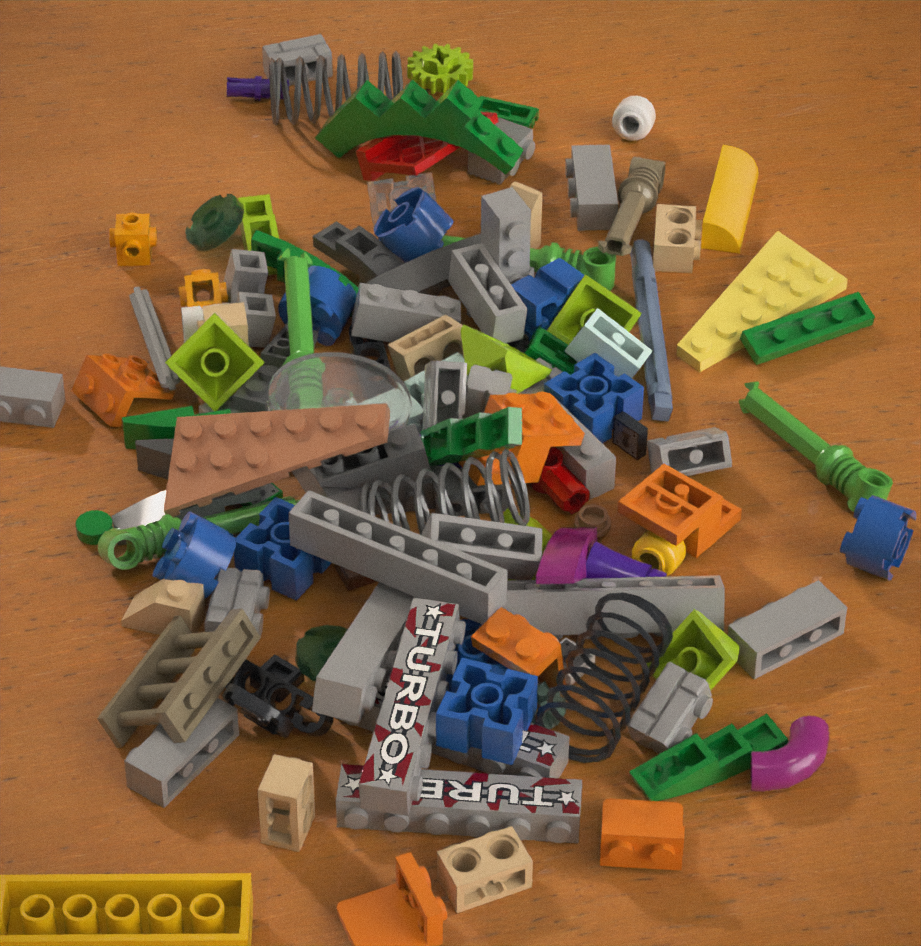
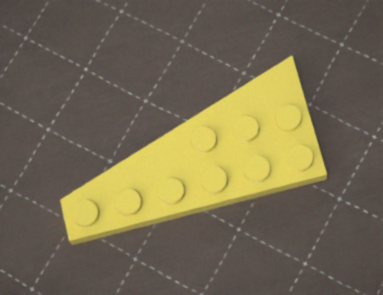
M777 231L677 344L676 355L698 372H702L745 347L740 340L742 331L820 305L846 290L848 279Z

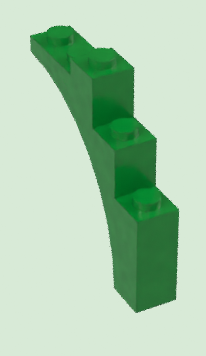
M366 80L333 113L315 137L316 140L338 158L353 147L376 138L392 135H416L433 138L470 151L485 159L505 175L513 169L524 151L512 138L508 137L489 118L477 110L482 100L459 80L437 101L413 80L392 100Z

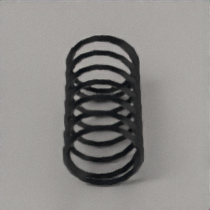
M609 593L598 600L595 606V614L587 620V631L579 634L576 641L577 649L569 652L566 659L567 667L560 670L556 677L557 686L549 689L546 695L547 704L539 707L535 715L536 725L544 728L546 727L544 726L543 716L545 712L550 710L559 722L571 730L583 735L607 736V745L600 749L588 750L569 745V759L591 763L602 762L611 757L621 738L620 732L626 729L631 719L630 713L637 708L640 702V695L647 689L650 683V676L655 673L659 666V658L664 656L673 639L672 626L665 614L652 602L629 593ZM612 600H622L634 604L647 612L657 623L661 631L662 643L656 646L652 637L644 628L630 618L614 612H602L605 603ZM603 618H613L625 622L636 629L647 640L650 647L644 648L632 645L619 635L614 634L607 628ZM595 621L599 623L602 630H593ZM596 636L612 639L615 643L628 649L636 658L625 657L611 651L600 643ZM590 638L599 650L583 648L585 639ZM640 653H652V655L643 658ZM586 654H593L608 660L626 676L616 675L600 668ZM580 655L591 669L574 667L573 662L575 658ZM622 662L640 664L642 673L633 676ZM576 672L599 679L616 694L607 693L592 687L582 680ZM571 674L577 684L583 688L575 685H564L563 680L565 676ZM612 680L630 682L633 691L623 694ZM567 691L586 696L597 703L605 712L596 711L580 704ZM560 692L567 702H553V698L556 693ZM598 696L620 700L623 710L613 712ZM626 699H632L630 704H628ZM556 708L577 711L593 720L603 731L585 729L573 724L563 717ZM599 717L610 718L613 728L609 730ZM622 717L620 723H618L616 718ZM581 755H587V756L598 755V756H596V757H585V756H581Z

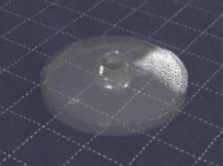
M340 352L308 354L289 361L273 375L267 397L268 411L387 403L390 409L388 432L408 426L412 406L407 386L392 370L374 360Z

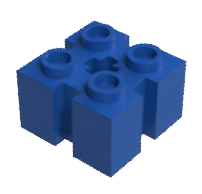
M561 258L542 266L537 271L535 278L527 275L511 284L527 307L524 334L529 337V341L539 326L546 331L584 277V274Z
M596 353L575 364L572 375L563 371L544 383V392L553 395L602 444L612 438L614 416L620 412L627 413L637 421L642 419L644 387L625 373L619 377L614 375V366Z
M275 497L259 513L260 525L256 526L250 523L236 537V547L234 550L235 568L241 572L243 569L261 571L263 573V581H271L272 590L297 601L313 584V573L319 572L322 574L332 562L290 546L289 512L295 505Z
M461 658L452 678V692L446 691L436 712V746L466 754L468 749L474 747L482 750V758L513 765L522 745L523 730L528 731L537 710L538 676L507 669L505 675L492 673L491 664Z

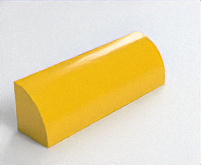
M727 145L722 146L702 224V249L740 254L758 180V167L754 159L739 148Z

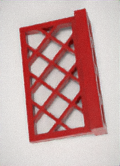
M481 112L493 124L499 122L497 113ZM392 135L372 140L356 150V155L363 180L374 181L385 173L417 176L460 147L442 140L422 136Z

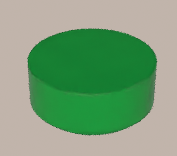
M99 510L87 511L76 520L78 539L89 545H98L99 539L105 531L113 528L111 516Z

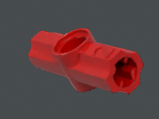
M550 447L538 483H530V485L536 492L548 494L563 511H568L572 515L580 511L585 503L589 501L590 491L563 464L562 452L556 447Z

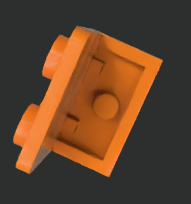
M104 353L102 356L86 355L71 390L110 427L119 428L122 426V417H126L134 398L172 400L175 395L174 390L170 391L169 387L162 388L160 386L157 375L147 367L148 363L144 359L134 355H129L128 358L116 357L108 353Z
M500 607L471 636L473 647L508 669L538 676V680L542 683L546 681L550 688L557 686L556 677L559 671L564 669L561 643L551 633H543L530 625L523 616L512 614Z
M611 798L604 800L602 806L600 866L682 871L685 826H683V806L677 802Z
M411 852L395 857V884L340 901L337 904V915L352 946H439L443 944V921L447 920L445 904L440 896L434 897L426 868L418 866Z

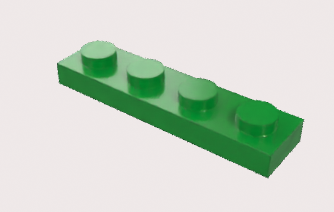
M856 292L744 330L740 340L754 363L758 365L871 326L875 316L861 294Z

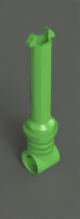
M444 235L441 240L444 242V247L465 238ZM552 242L550 246L545 245L541 249L530 248V266L534 268V272H537L542 266L561 258L608 290H612L615 286L616 255L608 254L607 252L602 253L598 247L587 249L583 255L581 250H576L574 254L573 249H568L566 252L565 248L560 247L556 242Z
M289 248L279 257L280 261H284L290 356L287 357L281 366L282 375L287 379L288 394L283 410L330 407L329 402L322 397L321 376L325 372V365L314 354L308 267L313 263L306 252L300 255L301 257H290Z
M758 381L744 384L750 391L747 393L746 398L739 399L742 412L754 415L815 465L818 480L824 485H832L848 498L847 505L851 511L854 512L861 497L869 499L874 495L887 500L893 485L892 479L887 474L877 469L866 468L854 458L853 451L846 445L831 446L759 389L760 383Z
M291 496L280 498L293 505L300 501L295 500ZM271 501L202 518L234 534L242 532L250 523L259 526V513ZM170 514L162 515L160 521H156L154 524L148 523L146 526L143 524L137 526V528L131 527L127 529L112 528L105 531L99 539V555L108 564L122 570L131 569L144 560L150 561L153 558L164 557L167 551L162 548L164 539L172 528L179 530L182 520L178 517L172 518ZM121 540H126L127 550L125 554L116 558L114 555L115 545Z

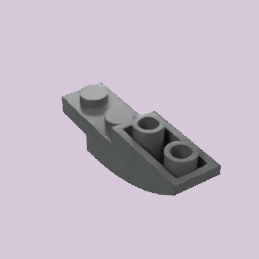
M336 221L313 236V247L359 276V285L360 283L366 284L369 280L404 264L396 254L361 226L350 230Z
M288 324L282 328L261 352L260 358L265 363L233 395L232 408L246 412L276 411L282 408L288 397L287 379L282 375L281 366L287 357L290 356ZM313 330L314 347L317 342L319 332L316 330Z
M430 466V470L439 477L443 466ZM448 470L445 476V490L455 516H465L461 484L456 475L451 470ZM468 475V484L474 496L478 513H489L485 485L477 486ZM431 478L422 480L421 493L428 509H434L435 513L440 514L438 489ZM502 484L494 485L502 511H505L508 505ZM410 486L399 488L398 498L404 512L415 511L414 493ZM377 488L387 514L392 513L389 494L384 488ZM369 489L367 490V510H368V495H369V492H370ZM375 502V515H380Z

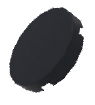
M229 684L222 694L223 700L233 707L235 704L242 707L241 713L244 714L245 718L273 735H280L283 739L288 738L295 727L287 717L275 708L236 685Z

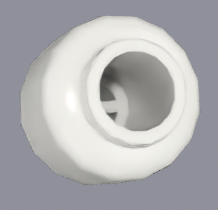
M629 96L623 99L615 109L612 117V124L616 134L628 141H638L645 138L654 125L656 119L655 109L649 100L641 96Z

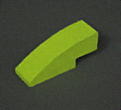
M270 194L237 198V215L244 250L251 251V238L256 230L279 238ZM267 266L268 275L277 274V269Z

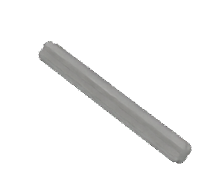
M135 287L133 289L134 293L129 295V299L160 386L162 388L169 387L170 391L175 390V385L180 383V377L165 363L172 354L147 289L141 290L140 287Z

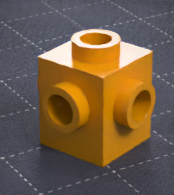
M116 214L115 228L109 229L110 248L116 247L118 266L151 265L152 247H157V227H151L150 214Z
M210 269L191 271V275L184 276L185 286L179 287L181 307L201 306L203 309V306L228 302L226 282H219L218 272L211 273ZM201 291H206L210 294V299L208 301H199L197 295Z

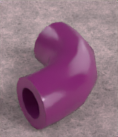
M816 716L800 717L791 724L790 740L784 747L771 751H751V791L764 792L787 789L811 777L824 762L830 736L829 727L825 720Z

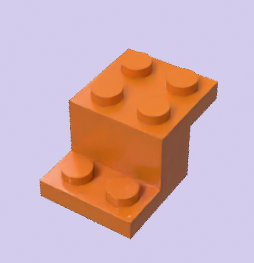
M541 391L534 394H517L510 392L504 395H490L484 413L493 414L506 407L522 408V445L511 448L509 451L513 452L517 458L525 483H538L550 447L579 446L582 443L585 433L550 393ZM489 455L476 459L486 466ZM495 458L492 465V481L494 485H501L500 461ZM461 461L458 463L463 468V465L466 461ZM471 464L468 472L469 477L477 486L485 485V480L479 469L474 464Z
M665 463L618 501V513L675 546L684 541L686 553L695 558H698L741 520L742 514L741 508L723 499V496Z

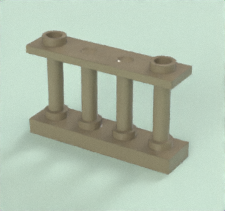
M242 608L231 609L215 631L191 633L182 617L174 616L99 715L98 721L117 748L125 745L138 726L161 724L173 743L186 742L261 638ZM196 648H202L197 656L190 657ZM184 673L178 682L171 683L177 674ZM164 699L157 709H151L157 700Z

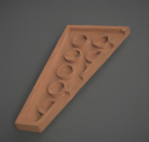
M387 403L177 417L163 512L165 515L170 514L174 517L180 515L179 510L196 504L199 508L212 503L213 498L232 492L237 495L289 477V472L305 466L308 469L321 466L322 460L340 454L347 457L387 443L390 409Z

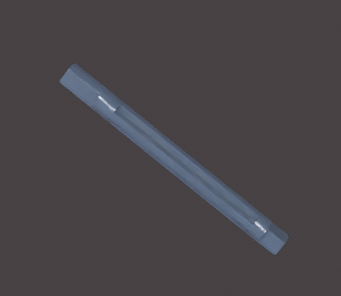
M636 240L633 243L630 256L636 309L642 313L638 319L640 341L652 350L643 363L648 402L650 404L652 420L669 422L673 410V398L655 269L652 262L650 243L645 240Z

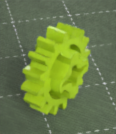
M434 44L432 49L423 46L422 52L413 51V57H408L407 78L416 82L423 89H430L431 94L436 93V91L444 94L457 80L466 87L468 86V81L473 80V59H469L468 52L461 53L460 47L450 49V44H446L444 48Z

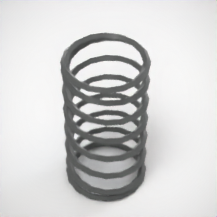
M382 51L379 54L378 89L384 94L385 86L386 96L392 100L403 89L400 54L397 51H394L392 54V96L386 54ZM363 53L358 56L357 89L366 80L369 81L366 57ZM342 54L337 59L335 111L342 105L343 87L346 100L351 96L346 60ZM322 55L317 58L314 112L304 59L301 56L296 59L293 111L283 60L280 57L276 61L273 58L269 60L271 111L274 125L277 126L279 124L280 81L287 117L293 125L299 119L301 82L310 121L316 124L320 117L322 84L329 117L333 115L334 109L326 64Z
M506 448L502 454L493 451L487 459L486 466L476 458L469 457L463 465L462 472L455 465L447 462L440 470L439 477L431 470L423 468L417 475L416 482L407 475L400 474L395 479L392 488L385 481L377 479L373 484L366 482L360 491V511L375 517L376 502L381 519L389 522L385 505L377 490L379 486L383 487L391 498L393 524L399 527L402 526V528L410 531L406 514L398 498L400 482L405 481L414 493L415 513L421 535L430 517L427 504L421 493L422 480L425 475L432 479L438 489L440 514L455 516L445 490L446 472L451 470L461 484L465 518L480 520L476 502L468 484L469 468L471 464H474L485 480L486 499L491 521L504 523L501 503L492 481L493 460L496 458L500 461L503 491L516 524L526 526L530 519L529 498L522 470L514 453ZM509 479H510V482H511L512 487H513V489H514V493H515V496H516V499H517V503H518L520 515H519V513H518V510H517V508H516V505H515V502H514V499H513V495H512V492H511ZM369 489L370 492H369V495H368V510H367V490Z

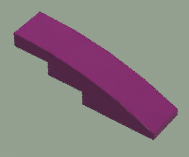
M597 527L560 528L554 532L542 555L536 574V584H574L586 578V560L592 544L597 541Z

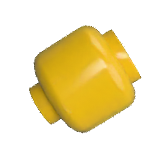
M649 530L635 542L632 549V559L652 565L653 569L667 573V577L683 563L686 556L684 541L675 546Z

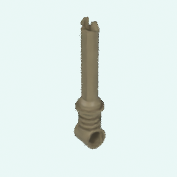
M639 157L632 158L628 178L620 184L618 190V200L621 206L605 241H598V249L602 253L607 252L608 254L620 256L631 253L632 246L629 243L642 214L652 210L656 205L658 193H661L665 177V161Z

